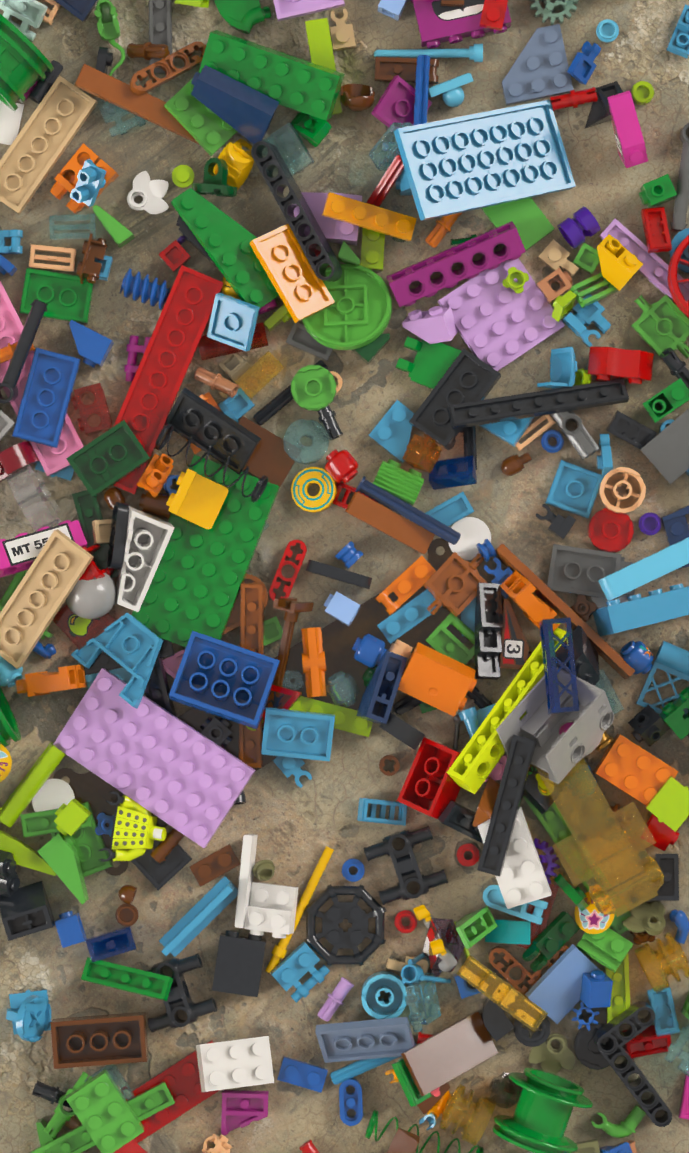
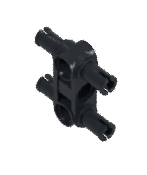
M429 825L412 832L404 830L384 837L382 839L383 842L363 848L368 861L384 855L391 856L399 882L397 886L378 891L383 905L399 899L409 900L418 898L421 895L427 894L429 889L448 883L444 869L426 876L424 874L421 875L412 849L414 845L433 840ZM400 837L404 839L405 845L402 849L397 850L392 847L394 838ZM411 881L418 882L420 885L418 892H408V883Z
M198 953L183 959H166L163 962L154 964L150 970H147L148 972L166 976L163 973V966H169L173 972L172 976H169L173 978L168 999L167 1001L163 1000L166 1013L148 1018V1026L152 1033L167 1027H184L196 1022L200 1016L218 1011L213 997L198 1003L192 1002L184 973L203 967ZM178 1010H184L187 1013V1020H181L178 1017Z

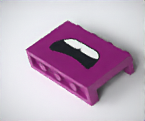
M411 0L420 33L421 46H427L428 49L439 47L440 43L447 41L450 44L459 43L465 37L471 36L472 39H477L485 36V33L494 31V34L506 32L507 28L511 26L508 4L502 31L479 26L485 0H464L463 7L440 6L441 0Z

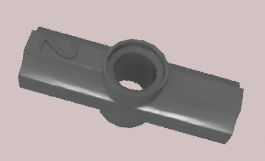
M574 411L551 414L561 428L562 434L568 438L582 460L599 450L598 445L582 424L581 418ZM573 421L577 424L578 428L575 431H569L566 429L565 424Z

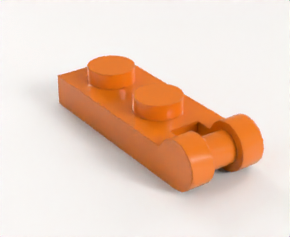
M421 556L382 591L375 600L379 604L382 603L387 608L386 612L391 615L418 591L436 570ZM392 592L399 598L395 602L388 597Z

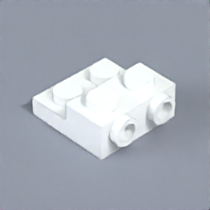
M252 882L250 905L246 909L244 929H249L252 935H264V932H272V937L286 938V934H293L298 887Z

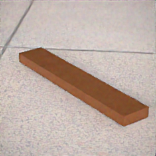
M83 65L74 86L199 144L164 107L167 102L148 93L137 95L130 89L129 84L91 66Z

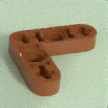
M564 945L552 957L555 962L560 958L558 953L560 951L565 952L569 948L568 946ZM499 946L492 948L488 955L491 965L525 998L530 1000L525 995L528 992V988L524 984L520 988L518 984L522 983L526 975H528L530 978L526 981L533 986L542 977V969L531 974L506 949ZM495 952L498 954L503 952V959L507 963L510 959L513 961L506 967L504 972L501 968L505 966L500 961L493 962L495 959L493 954ZM547 960V964L544 967H551L553 963ZM513 967H518L522 970V976L517 980L509 977V971Z

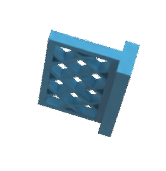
M224 876L159 940L164 946L161 952L165 956L171 953L176 957L237 897L238 888Z

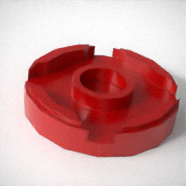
M608 508L596 512L588 525V536L592 544L598 550L614 553L624 549L631 542L634 534L633 522L627 513H615Z

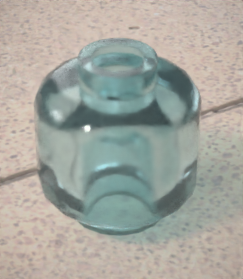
M340 671L328 678L326 691L334 704L348 707L357 701L356 697L360 693V688L350 673Z

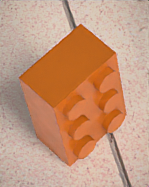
M621 734L615 736L614 741L610 744L593 773L645 806L649 804L669 777L675 778L679 772Z

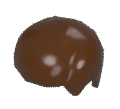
M346 84L340 88L341 102L344 107L351 111L362 112L369 109L375 102V92L372 91V87L369 85Z

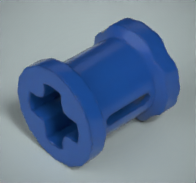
M180 475L168 476L163 485L166 493H177L175 489H170V485L173 484L172 480L177 481Z

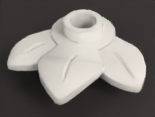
M147 171L139 173L134 178L133 189L127 196L129 207L135 211L145 210L150 214L165 212L169 206L162 198L167 193L168 181L160 179L150 180ZM137 196L143 198V201L139 204L134 201Z

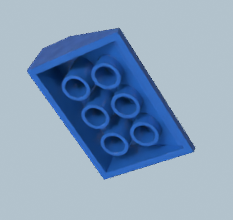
M192 631L170 690L169 698L172 701L257 730L280 660Z

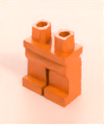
M83 143L61 172L54 178L56 183L50 192L58 200H61L67 192L71 193L78 181V172L83 168L85 160L88 159L92 160L97 167L107 171L104 177L106 181L105 186L100 188L97 198L119 175ZM73 199L66 205L74 214L79 213L84 207L89 208L83 202L77 203Z
M517 570L500 585L516 605L524 611L525 617L540 630L545 628L551 634L560 625L554 618L557 613L542 599L533 594L536 588Z
M84 666L58 667L59 672L45 671L25 674V679L16 680L17 693H27L28 697L51 694L50 692L87 687Z

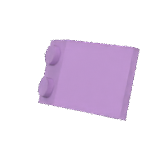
M301 192L328 242L342 244L345 241L347 245L357 246L359 226L322 216L328 193ZM334 193L362 202V196ZM299 206L294 209L295 217L299 215ZM309 226L304 230L306 237L310 234Z

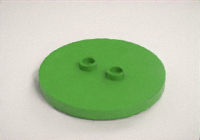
M340 264L342 275L337 281L329 282L322 280L335 303L302 321L310 336L320 344L337 350H353L370 344L384 332L391 318L392 300L386 283L374 271L360 265ZM332 268L326 269L325 273L327 276L331 274Z

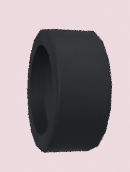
M391 712L387 724H380L379 726L414 750H416L425 734Z

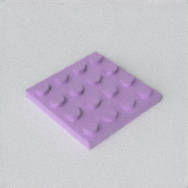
M519 258L506 260L495 269H486L480 272L478 276L468 280L438 300V304L442 308L451 307L458 333L474 356L497 372L565 326L561 320L558 322L551 317L554 309L547 302L541 290L538 289ZM511 267H515L517 270H521L529 275V280L525 282L524 290L520 294L515 293L511 288H505L502 284L503 280L508 276V269Z

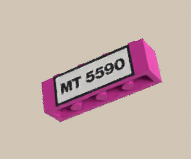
M66 520L58 526L51 528L48 526L42 527L34 533H21L9 540L0 539V578L29 570L54 530H60L79 546L87 548V541L79 521L71 522V520Z

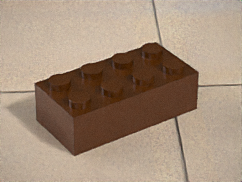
M145 1012L57 1018L50 1022L54 1069L147 1062L149 1058Z

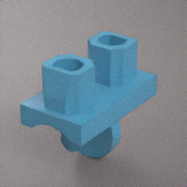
M85 160L83 168L78 172V181L75 188L72 189L70 197L77 203L83 202L88 207L93 206L100 188L105 186L106 181L104 177L107 171L97 167L92 160Z

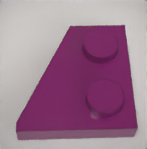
M222 1090L221 1134L225 1136L234 1129L250 1125L252 1121H259L268 1117L269 1091Z

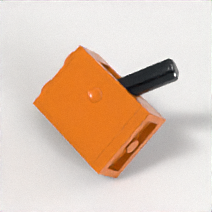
M418 642L404 668L398 690L408 694V696L393 705L395 712L402 715L425 702L445 713L455 716L457 710L462 711L466 704L467 698L465 695L468 691L472 692L477 683V680L474 679L476 670Z

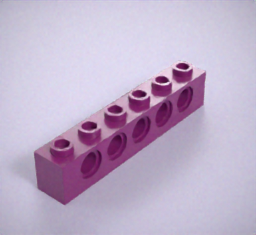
M511 221L388 275L386 278L399 307H408L424 296L426 298L431 297L440 289L456 286L459 281L465 278L472 279L478 276L481 271L495 269L506 260L518 259L526 250L516 226ZM504 244L501 251H494L496 245ZM475 254H483L480 260H472ZM457 262L462 263L458 270L451 269L453 264ZM434 272H441L439 278H430ZM413 281L420 282L417 288H409Z

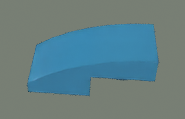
M685 4L666 50L686 59L689 56V5Z

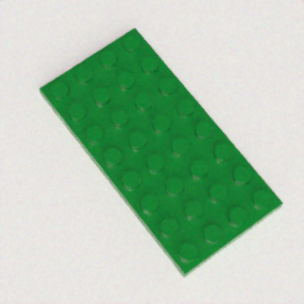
M194 455L190 465L196 463L201 457ZM205 458L195 466L189 467L190 470L224 486L223 472L225 466L212 477H206L204 474ZM207 460L206 474H213L221 467V464ZM228 467L225 474V485L227 486L240 476ZM247 474L243 489L245 496L253 492L260 480L259 478ZM243 475L238 482L231 487H227V497L211 529H205L171 513L168 522L174 527L173 533L139 612L133 610L132 615L158 637L185 648L192 631L221 640L241 589V583L245 579L280 488L278 485L268 482L261 497L253 503L250 500L251 496L247 498L242 496Z

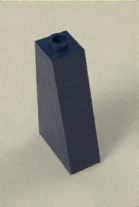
M207 65L204 66L201 73L197 71L191 82L194 85L191 95L251 143L255 144L258 141H262L280 102Z

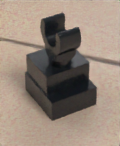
M542 504V507L547 510V515L540 516L537 513V519L550 522L551 525L548 530L561 540H564L576 519L570 515L566 519L559 514L556 516L551 512L548 505Z

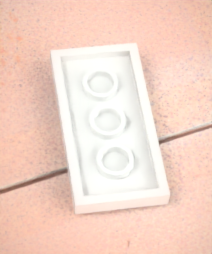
M521 807L518 810L502 874L500 877L496 876L507 909L539 900L552 894ZM491 818L478 825L483 843L486 839Z

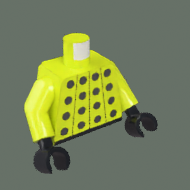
M109 791V793L116 795V800L114 802L106 800V802L110 805H116L110 848L98 850L105 851L108 856L106 859H98L100 862H107L110 859L113 861H132L144 855L146 850L152 849L154 840H165L166 828L156 826L157 817L152 816L150 811L128 796L123 795L120 797L117 792Z

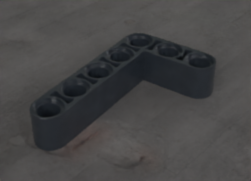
M638 1001L595 1033L594 1041L600 1053L656 1126L665 1127L672 1120V1113L669 1107L623 1047V1045L651 1026L655 1020V1013L650 1004L645 1001ZM646 1009L649 1011L645 1018H638V1013L641 1010ZM622 1024H630V1028L626 1032L619 1031ZM603 1038H611V1042L608 1045L603 1046L600 1044ZM617 1056H625V1059L622 1063H614V1060ZM631 1074H638L636 1081H628V1077ZM652 1092L649 1099H641L643 1093ZM658 1110H665V1114L662 1117H655V1113Z

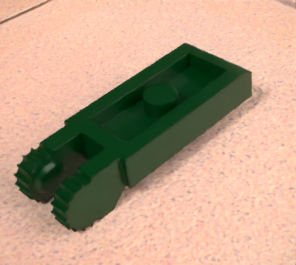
M562 911L531 942L532 945L523 953L522 958L525 962H530L540 953L530 965L533 971L538 972L547 964V960L549 961L580 929L568 912Z

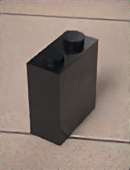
M226 930L225 934H220L212 991L258 997L266 940L262 939V935H252L249 933L248 937L239 936L240 932Z

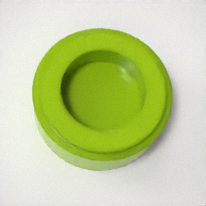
M646 81L637 82L631 90L633 102L638 105L648 104L654 96L653 86Z

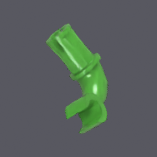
M635 1105L626 1119L621 1121L620 1124H612L607 1121L603 1113L596 1112L602 1117L603 1122L595 1124L591 1120V1123L595 1128L602 1129L612 1137L624 1138L632 1133H636L635 1129L646 1115V1112Z

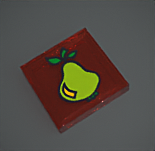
M67 605L53 619L54 623L79 650L87 645L86 642L102 634L105 628L116 621L109 613L97 619H84L75 615Z

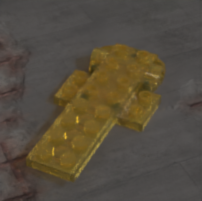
M584 758L571 769L559 784L549 779L548 772L536 767L572 833L571 836L552 845L574 887L586 881L589 886V895L598 912L603 915L616 914L617 917L658 896L657 891L664 884V875L656 860L649 856L645 850L655 844L656 841L635 803L632 802L613 812Z

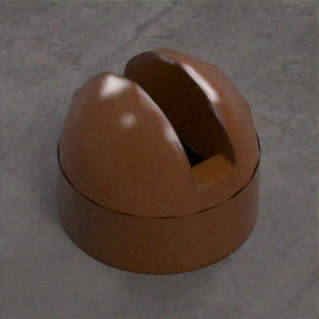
M132 885L123 886L118 894L120 900L131 905L136 895L137 887Z

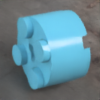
M379 971L369 976L361 990V1000L365 1011L376 1019L396 1018L401 1015L408 1000L406 985L402 984V979L391 971ZM381 991H384L385 993L390 992L387 1001H385L383 998H378L381 996Z

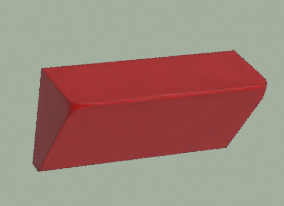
M651 1025L627 1042L625 1049L632 1058L673 1051L671 1034L657 1037L655 1026Z

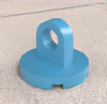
M31 995L22 1002L20 1008L7 1009L6 1019L16 1022V1030L22 1040L29 1042L39 1041L43 1037V1032L48 1030L51 1022V1007L46 1002L47 999L45 997Z

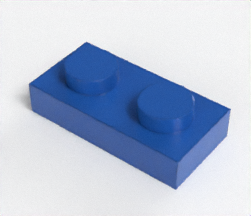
M284 1056L277 1080L322 1093L328 1069Z

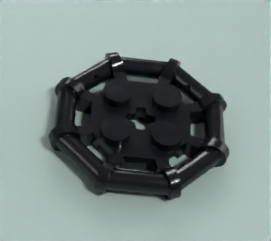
M330 884L309 907L306 906L305 908L306 939L304 940L306 944H309L327 962L326 965L362 966L386 942V939H384L386 909L361 884L359 886H332ZM337 895H354L353 902L338 901ZM331 898L334 904L325 913L320 911L319 909ZM360 898L372 909L370 912L366 913L357 904ZM320 917L322 918V932L315 934V919ZM375 917V933L368 932V918ZM343 919H348V923H352V927H349L348 931H343V928L339 927V923H343ZM325 937L334 946L331 952L318 940ZM366 937L373 940L360 953L357 946L360 943H362ZM338 949H353L354 955H337Z

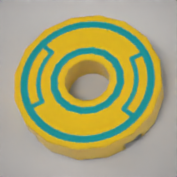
M309 467L300 471L295 476L291 486V494L294 502L301 509L317 513L326 510L332 505L337 494V486L326 470L318 467ZM312 484H318L320 487V492L316 496H310L308 493V488Z

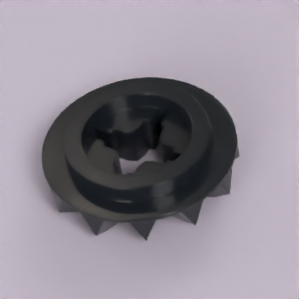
M544 1014L535 1024L542 1031H535L531 1038L529 1030L522 1028L523 1026L530 1025L519 1017L514 1022V1034L517 1040L528 1047L540 1046L547 1041L551 1032L550 1022Z

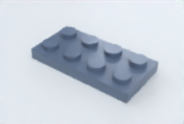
M408 1017L316 1025L315 1032L325 1063L402 1056L401 1053L415 1046Z

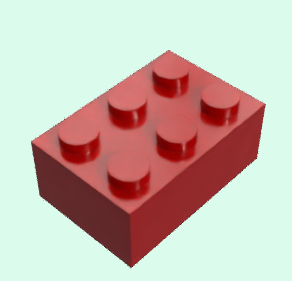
M424 737L397 801L438 819L451 800L455 802L461 787L447 774V771L461 752Z

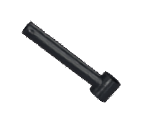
M35 299L30 304L32 307L3 382L0 383V403L13 402L18 397L16 384L44 312H47L48 304ZM4 386L10 390L8 399L1 395V389Z

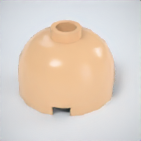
M619 467L607 473L603 477L599 489L603 504L609 510L623 514L634 511L639 507L646 493V486L640 474L631 468Z

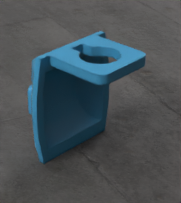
M573 347L551 350V382L538 383L537 387L557 389L572 387L575 384L577 361H575Z

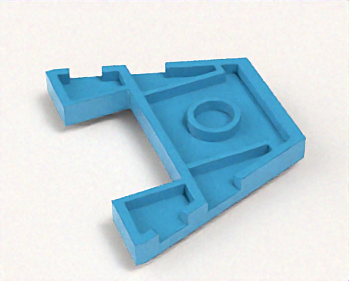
M127 612L105 628L102 634L86 642L87 645L80 650H75L71 656L89 669L102 650L133 675L119 696L137 709L142 700L163 640Z

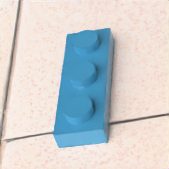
M425 590L377 625L390 644L431 615L430 612L432 610L428 612L427 607L435 600L434 596L428 590Z

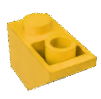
M610 234L597 246L602 276L620 291L641 268L643 263Z

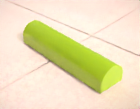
M53 742L49 743L1 807L3 809L0 812V822L10 828L13 826L66 754L53 745Z

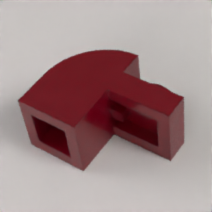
M30 441L18 443L0 452V482L39 462Z

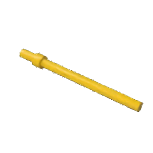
M328 846L325 847L296 906L294 931L333 854L334 849ZM286 934V938H281L278 945L275 944L271 952L273 955L265 971L270 973L278 966L281 958L284 959L288 951L286 948L293 934Z

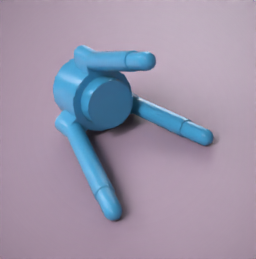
M424 952L413 959H409L408 965H405L401 970L402 984H407L411 987H415V983L421 980L451 983V980L447 978L424 975L422 967L416 964L425 957Z

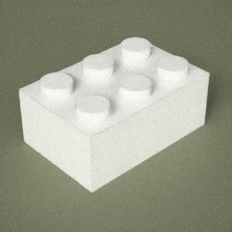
M269 1036L196 1045L201 1092L274 1083Z

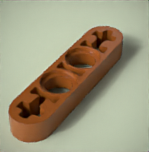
M198 41L193 42L166 58L136 72L130 80V89L137 95H143L195 68L202 62L206 45ZM194 50L202 52L200 57L195 55L189 60V56L193 54ZM173 59H182L184 67L176 68L173 65ZM154 69H163L166 74L165 77L162 79L157 78L154 75ZM149 76L150 80H148L143 87L141 85H136L138 79L139 81H143L147 79V77Z

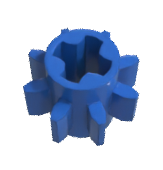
M581 1002L579 1010L572 1009L577 1013V1017L571 1020L579 1022L578 1029H581L582 1025H584L590 1031L591 1023L598 1025V1022L594 1020V1016L599 1015V1012H593L592 1008L584 1007L583 1002ZM583 1010H586L588 1014H592V1017H589L588 1023H585L583 1019L579 1020Z

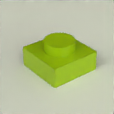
M569 290L565 295L558 296L553 303L554 310L551 317L558 322L573 309L577 295Z

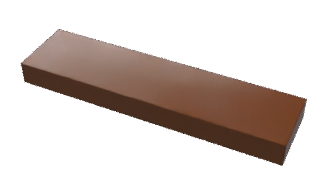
M359 492L354 493L345 511L349 515L424 555L435 536L430 531Z

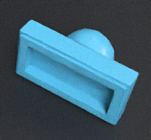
M471 73L463 74L430 87L428 98L442 94L443 101L447 106L458 107L462 104L465 97L464 91L460 86L474 81Z

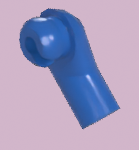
M40 641L37 642L32 650L45 659H50L52 655L56 654V648L53 644L48 643L44 646Z
M675 909L669 915L670 921L675 922L678 928L674 941L685 944L689 933V920L683 911Z

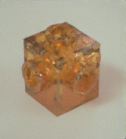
M414 434L411 442L407 445V450L402 459L413 468L431 473L435 463L440 458L442 448L426 434L423 437Z

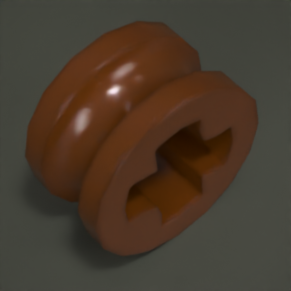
M386 755L380 760L379 768L384 775L392 776L398 772L400 763L395 756ZM386 759H389V761L393 759L395 761L393 765L394 771L390 772L389 769L387 771L383 769Z

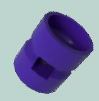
M584 206L573 213L572 219L566 218L557 225L563 238L573 249L584 243L586 236L591 238L601 230L595 217Z

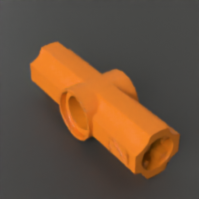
M321 627L301 629L303 643L302 665L303 674L305 673L307 697L327 696L325 683L326 662L325 651H323Z

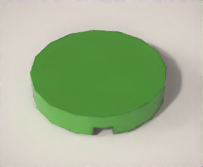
M308 365L301 368L293 377L291 393L294 401L301 408L308 411H319L333 402L336 395V382L333 375L324 367Z

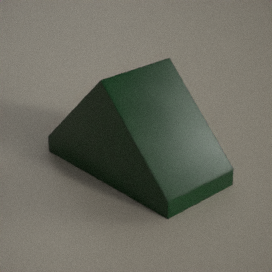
M390 333L381 334L370 344L353 349L352 351L369 364L390 341Z

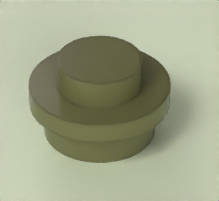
M260 860L253 866L252 873L258 880L267 881L274 876L275 866L271 860Z

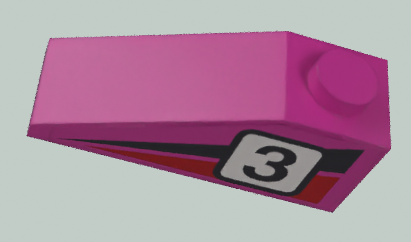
M626 91L607 97L618 155L625 167L629 168L648 162L645 142L631 92Z

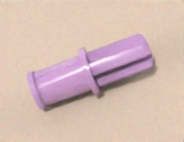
M341 977L331 994L328 993L329 997L319 1010L318 1016L328 1022L338 1007L344 1004L342 1001L354 985L344 977Z

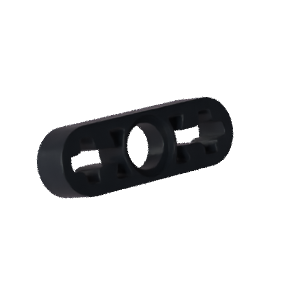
M116 502L113 508L107 567L120 570L123 565L129 516V504Z
M309 560L306 567L308 572L370 589L373 579L313 560Z

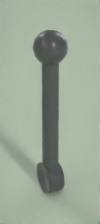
M455 715L453 718L455 722L453 749L456 751L458 750L459 728L462 722L459 715Z

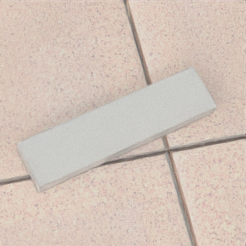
M255 834L243 836L234 925L237 928H245L246 909L250 905L251 886L254 877L252 868L255 865L258 837Z

